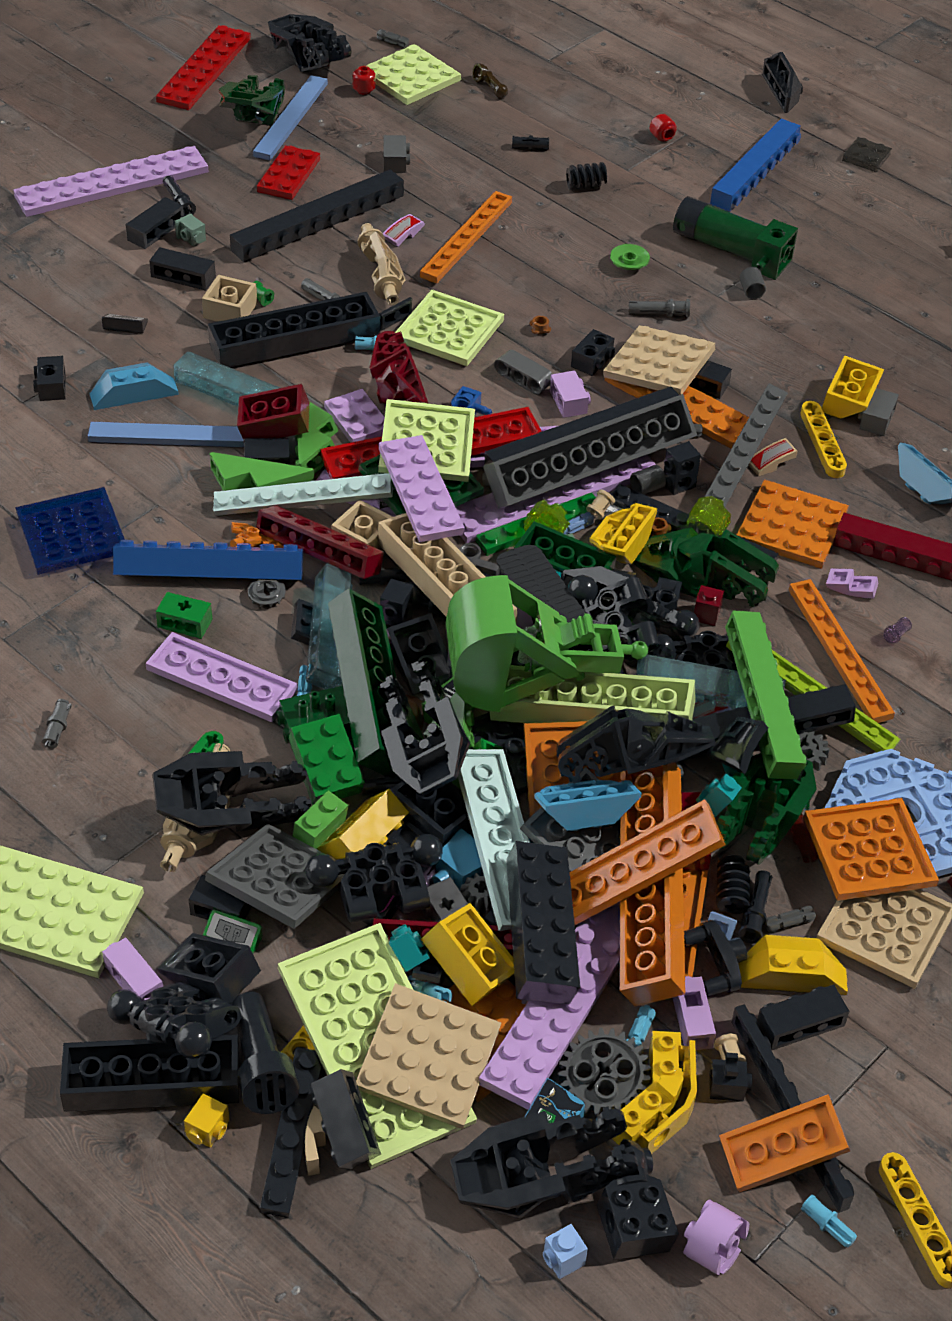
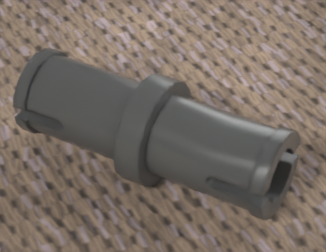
M58 699L52 716L46 722L48 727L42 743L48 748H56L58 746L61 733L67 727L66 719L72 707L68 700Z

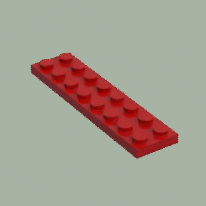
M218 25L156 95V102L190 110L249 42L251 33L241 29L229 28L225 25Z

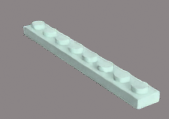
M389 473L217 491L214 492L213 512L216 516L256 512L275 505L284 509L392 497V479Z

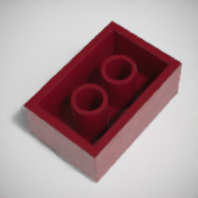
M297 384L239 396L237 427L244 443L245 438H283L308 433L310 402L303 385Z

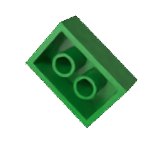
M340 714L291 727L289 741L297 763L303 766L304 771H307L304 783L312 806L328 790L339 799L362 792L364 780Z

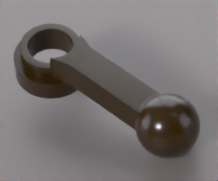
M479 63L474 65L472 75L475 82L485 81L494 90V94L498 98L507 96V86L501 84L492 71H488L487 66Z

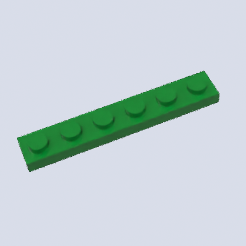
M592 492L478 534L476 535L475 542L486 556L515 546L533 521L554 529V527L588 512L586 507L592 504L596 497Z

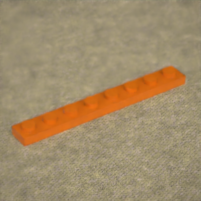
M495 191L420 270V278L437 284L512 204V196Z
M808 579L791 583L789 585L790 594L864 714L877 723L892 720L895 714L894 710L812 580Z

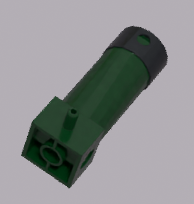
M687 196L680 203L673 222L674 233L752 261L751 267L758 268L761 275L776 280L793 260L798 228L775 219L765 226Z

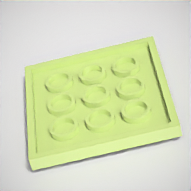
M415 44L366 65L374 70L376 85L406 105L461 80L459 72Z
M431 290L395 333L402 332L403 343H406L407 346L468 366L504 321V314Z
M387 399L382 442L422 435L442 479L468 482L475 409ZM380 453L378 472L389 473Z

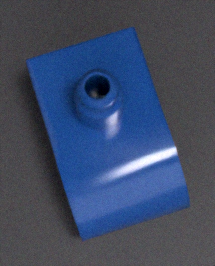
M462 386L451 400V406L475 409V415L476 413L482 415L492 414L491 409L481 405L480 391Z

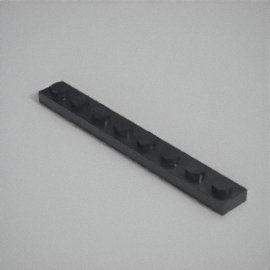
M621 484L611 493L615 499L613 505L622 509L630 508L635 503L657 508L655 518L665 519L671 525L672 532L690 527L698 534L706 533L721 537L724 529ZM742 538L777 561L779 553Z
M745 1004L735 1007L731 1023L781 1112L801 1105L796 1086L787 1079L783 1064L780 1059L775 1058L771 1051L769 1039L760 1032L755 1015L748 1011ZM834 1157L813 1165L812 1167L838 1213L848 1210L854 1197V1189L851 1182L842 1175L837 1158Z

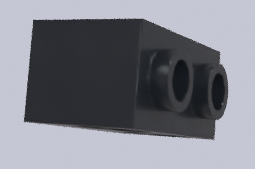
M593 329L572 350L571 367L593 376L597 370L602 369L608 359L613 357L615 353V338Z
M690 441L666 449L664 460L666 485L664 487L668 488L673 495L693 489L697 484L701 454Z

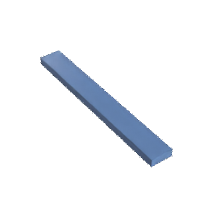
M313 75L308 78L253 150V157L271 161L328 85V79Z
M91 422L88 432V442L245 447L238 427Z

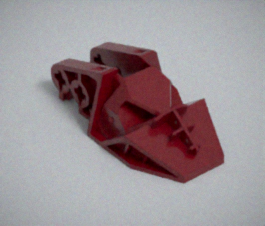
M384 331L376 337L369 367L372 379L375 378L377 383L379 403L386 404L387 399L429 404L409 347H407L406 343H403L402 332Z

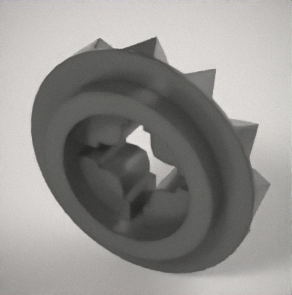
M257 579L248 588V598L252 600L253 604L259 603L261 608L264 605L272 607L274 603L280 604L281 599L285 598V586L278 579ZM264 589L268 591V593L270 594L269 596L265 595Z

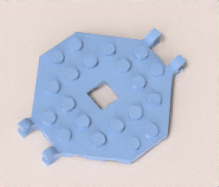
M893 749L847 760L825 808L902 798L917 822H914L915 828L937 876L952 873V771L949 770L946 773L935 769L934 764L918 758L914 760L900 756L901 752Z

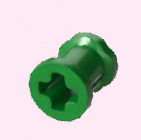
M254 281L253 283L256 284L257 300H259L262 306L270 305L274 300V291L263 287L260 281Z

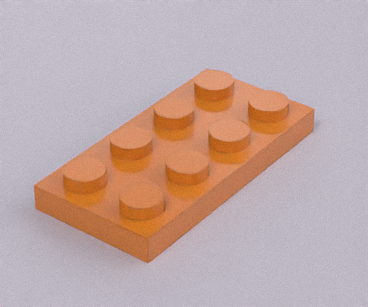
M829 1094L719 1135L739 1192L850 1152Z

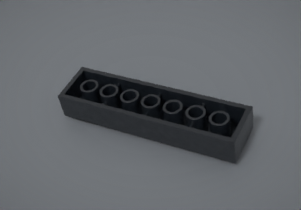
M362 292L209 323V344L220 369L230 368L232 366L292 355L342 343H350L356 341V336H378L380 334V315L368 293Z

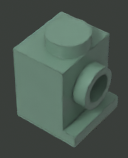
M188 214L175 221L176 238H182L193 247L206 241L205 224L192 214Z

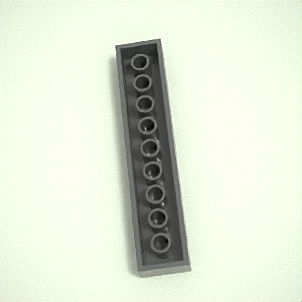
M681 394L484 465L483 468L497 507L502 508L697 436L684 395Z

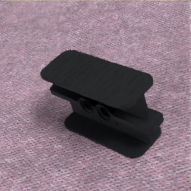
M525 545L498 555L499 575H508L509 580L559 612V615L566 617L568 623L572 619H578V616H584L585 611L575 597L570 594L563 580L537 546ZM577 645L569 648V650L580 651Z

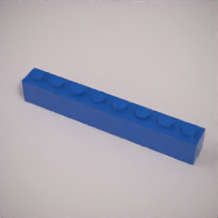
M781 118L712 188L710 204L729 212L735 206H738L741 200L747 197L753 188H756L758 182L764 179L767 173L773 170L779 161H782L784 155L787 152L789 153L795 144L799 143L801 139V125Z
M120 540V544L113 546V575L301 580L303 577V549H298V545L293 544L284 545V548H274V544H260L259 548L251 547L249 543H238L237 547H228V543L222 542L213 543V546H204V542H190V546L181 545L179 541H168L167 545H157V541H143V544H134L133 540Z

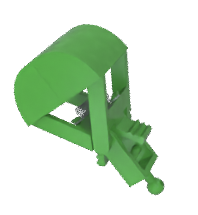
M508 575L480 578L464 585L453 595L448 607L446 631L455 691L466 703L487 711L500 712L502 707L565 681V679L576 678V681H581L585 678V672L620 674L624 654L632 655L635 659H643L648 654L646 643L635 641L632 645L621 644L617 625L593 624L590 614L585 613L583 617L578 616V619H572L568 623L566 617L559 615V612L509 580ZM513 605L533 617L535 624L524 629L518 627L515 622ZM578 644L592 645L593 651L569 650V648ZM602 645H607L609 652H603ZM519 650L518 661L520 660L521 663L526 662L524 663V671H531L532 676L506 687L513 652Z

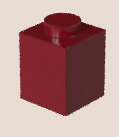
M701 585L694 609V614L698 617L700 623L716 626L722 605L723 590Z

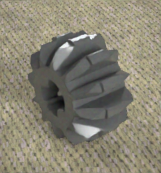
M477 873L474 879L467 877L465 884L461 885V894L468 904H472L479 915L485 914L487 916L493 907L485 877L479 876Z

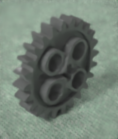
M600 1028L596 1036L591 1030H588L587 1039L579 1034V1044L570 1042L569 1049L571 1052L565 1051L563 1054L565 1061H559V1069L562 1071L558 1073L560 1081H564L560 1085L585 1103V1116L593 1110L595 1119H597L598 1115L604 1112L603 1107L609 1106V1109L621 1110L646 1089L644 1085L651 1084V1077L647 1076L651 1074V1066L646 1065L649 1063L648 1055H642V1045L635 1047L634 1037L626 1041L624 1031L618 1037L615 1036L614 1028H611L608 1035H605L603 1028ZM607 1051L610 1055L601 1058L597 1056V1053ZM618 1055H621V1056H622V1057L618 1058V1059L614 1062L615 1058H616ZM623 1068H628L632 1071L628 1075L618 1073ZM583 1071H588L591 1073V1076H589L588 1078H581L578 1076V1074ZM595 1085V1087H594V1089H593L592 1091H588V1090H587V1089L592 1088V1087ZM606 1088L613 1091L608 1096H603L599 1092Z

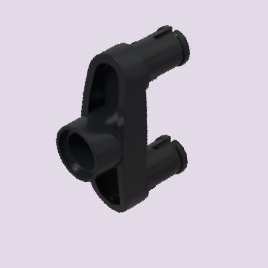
M713 920L702 922L698 927L685 930L684 948L705 942L720 973V976L703 981L706 996L709 997L724 991L730 993L739 990L742 979L738 963L747 960V950L741 938L737 937L728 940L719 925Z

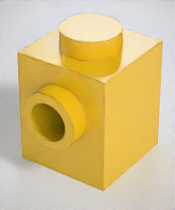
M202 1094L184 1120L185 1133L188 1139L197 1145L204 1144L211 1148L217 1139L220 1140L227 1130V1123L229 1122L228 1106Z

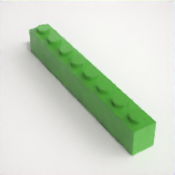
M732 611L725 628L751 719L763 721L769 727L758 742L768 778L798 779L802 769L806 766V756L803 754L800 746V736L797 734L794 726V716L790 713L788 697L785 696L783 690V680L777 670V660L773 657L771 641L768 640L766 634V624L763 622L760 612Z

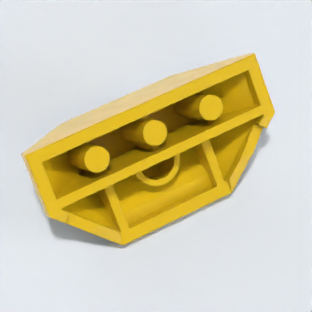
M635 503L630 508L621 509L606 516L590 537V542L605 553L617 556L616 560L620 563L632 564L649 539L657 508Z
M765 935L747 952V960L738 963L742 979L741 988L811 992L817 987H827L834 984L840 995H847L848 993L846 968L819 938Z

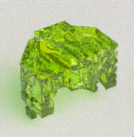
M713 496L702 497L698 499L690 511L687 523L695 524V521L707 525L716 536L718 534L722 536L724 530L731 523V514L724 507V501Z
M545 499L539 501L527 514V518L524 521L525 532L535 521L564 533L570 525L564 517L567 512L564 511L562 506H559V503L549 505Z

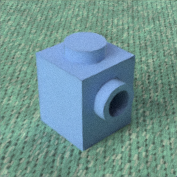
M572 1224L545 1238L543 1257L546 1264L561 1279L585 1265L588 1248Z

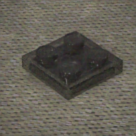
M857 137L844 153L842 161L877 172L890 156L892 148L869 141L866 138Z

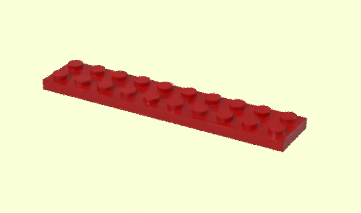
M529 407L474 417L471 456L485 453V451L542 432ZM382 436L320 449V455L330 479L363 476L359 472V464L380 455L379 442H382Z

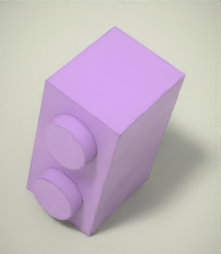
M569 371L552 374L550 393L562 417L587 414L591 398L589 392L585 391L583 381L578 377L577 373Z

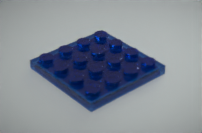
M105 487L15 507L37 575L113 557V546L120 544V540H125Z

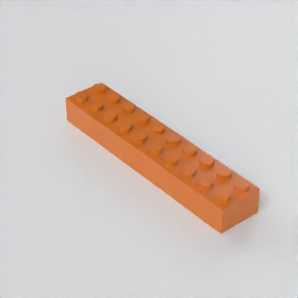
M675 762L628 774L627 770L621 772V781L630 780L641 792V798L621 817L620 845L682 812L681 770ZM683 868L620 901V991L634 1006L685 995Z

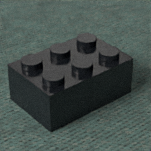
M404 780L390 789L409 812L402 820L409 821L424 834H431L437 837L442 843V847L461 828L468 834L472 833L462 791L452 782L425 796H421Z

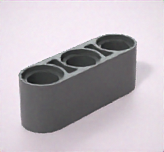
M515 350L507 351L494 361L495 370L501 376L533 394H540L550 386L552 372Z

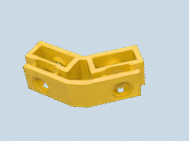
M652 1031L649 1047L651 1084L621 1109L624 1113L627 1129L622 1134L612 1138L618 1145H620L623 1139H629L638 1143L642 1148H648L651 1154H653L687 1124L693 1111L697 1094L695 1040H689L688 1046H681V1032ZM679 1061H683V1072L682 1068H679ZM682 1087H687L685 1104L670 1116L672 1108L676 1101L679 1100Z

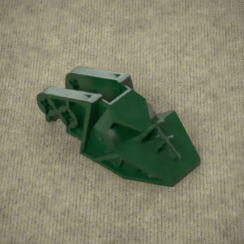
M248 75L247 79H242L238 83L229 81L219 88V93L222 96L219 107L233 109L235 119L238 121L272 125L284 100V80L275 78L274 82H270L269 86H264L263 90L259 89L257 75Z
M692 527L649 537L644 548L634 560V564L656 583H658L659 577L681 581V593L696 598L701 585L723 590V598L729 600L735 599L736 595L743 592L750 607H754L755 603L759 604L762 601H766L769 582H775L779 569V564L774 558L726 529L721 537L706 533L698 534ZM752 570L756 571V575H759V578L749 572Z
M761 753L751 757L745 774L739 771L734 774L732 778L742 788L733 801L727 805L725 815H721L717 822L726 845L737 835L741 834L744 825L758 830L749 846L746 860L760 865L776 849L800 817L803 810L809 811L810 800L817 790L813 764L807 759L806 766L802 769L798 779L768 778Z

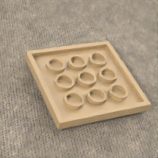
M639 325L603 370L604 378L658 391L671 386L681 395L715 351V343Z
M921 889L836 901L816 938H819L825 946L915 989L952 921V904Z
M395 983L357 1077L358 1088L362 1092L463 1129L480 1084L479 1077L487 1065L501 1022Z

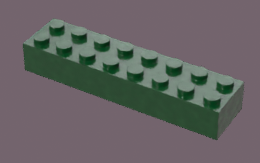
M348 588L330 601L328 606L333 628V638L337 650L336 655L340 666V676L344 688V697L347 704V715L351 726V737L355 748V758L357 763L382 775L395 777L397 774L393 772L381 733L384 729L392 726L386 707V703L389 701L380 684L385 682V678L390 675L396 679L381 605Z

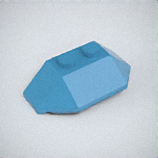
M148 362L105 370L90 392L94 410L179 395L174 378Z
M900 442L898 445L900 477L906 481L905 485L909 489L920 493V498L928 504L952 503V479L915 447Z
M612 780L584 781L575 784L548 786L535 793L537 802L567 831H578L582 828L615 824L641 798V792L630 780H622L621 782Z

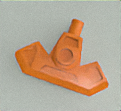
M231 523L232 533L238 535L236 539L230 541V547H237L238 543H249L251 547H257V545L262 543L274 544V548H284L283 543L259 533L260 530L247 523Z

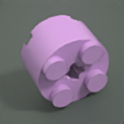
M709 1199L704 1204L701 1216L697 1222L691 1221L686 1228L684 1237L688 1239L683 1253L717 1275H720V1273L724 1274L733 1265L741 1251L738 1248L740 1238L746 1240L749 1222Z

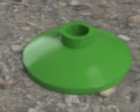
M623 244L611 251L610 258L620 268L637 270L649 263L650 255L641 246Z

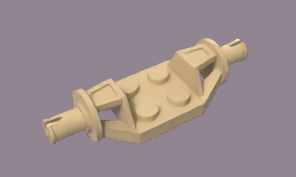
M365 223L360 229L362 233L358 237V246L371 262L376 261L378 263V267L372 274L375 284L374 291L378 297L386 299L389 305H395L399 302L398 294L406 279L397 256L385 243L383 233L378 229H373L371 224Z
M221 743L216 744L213 752L230 751L228 746L224 744L219 751ZM225 795L228 799L225 809L229 808L230 805L229 795ZM166 818L163 824L164 834L160 841L162 847L166 850V854L160 863L161 868L168 871L170 865H172L170 872H175L181 858L192 857L197 850L212 844L218 831L201 836Z

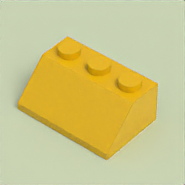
M844 355L826 393L822 406L823 412L841 419L867 410L884 369Z
M388 789L365 800L317 849L337 860L345 858L346 852H357L364 849L370 843L383 845L388 840L386 835L390 831L393 832L399 829L404 824L402 819L409 812L392 791Z
M471 903L438 922L421 938L429 952L438 961L471 1006L514 975L513 957Z

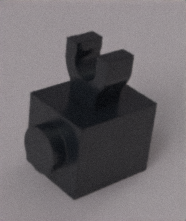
M728 1052L726 1053L725 1060L713 1059L709 1073L710 1099L744 1101L746 1091H751L752 1073H747V1062L738 1061V1053Z

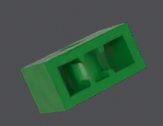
M167 592L156 610L157 627L202 639L213 620L211 603Z

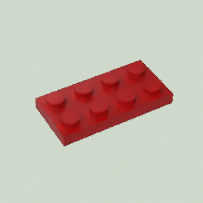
M285 145L258 183L257 192L293 200L320 161V153Z

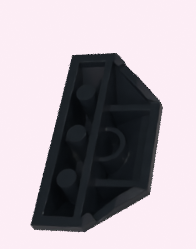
M778 52L764 59L762 76L783 112L788 113L799 102L803 86L784 53Z

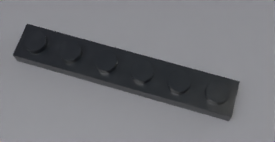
M296 1047L293 1059L296 1077L300 1085L299 1095L293 1104L281 1112L259 1211L260 1213L289 1218L305 1146L307 1123L314 1104L312 1099V1093L314 1092L311 1083L319 1080L322 1063L315 1050Z

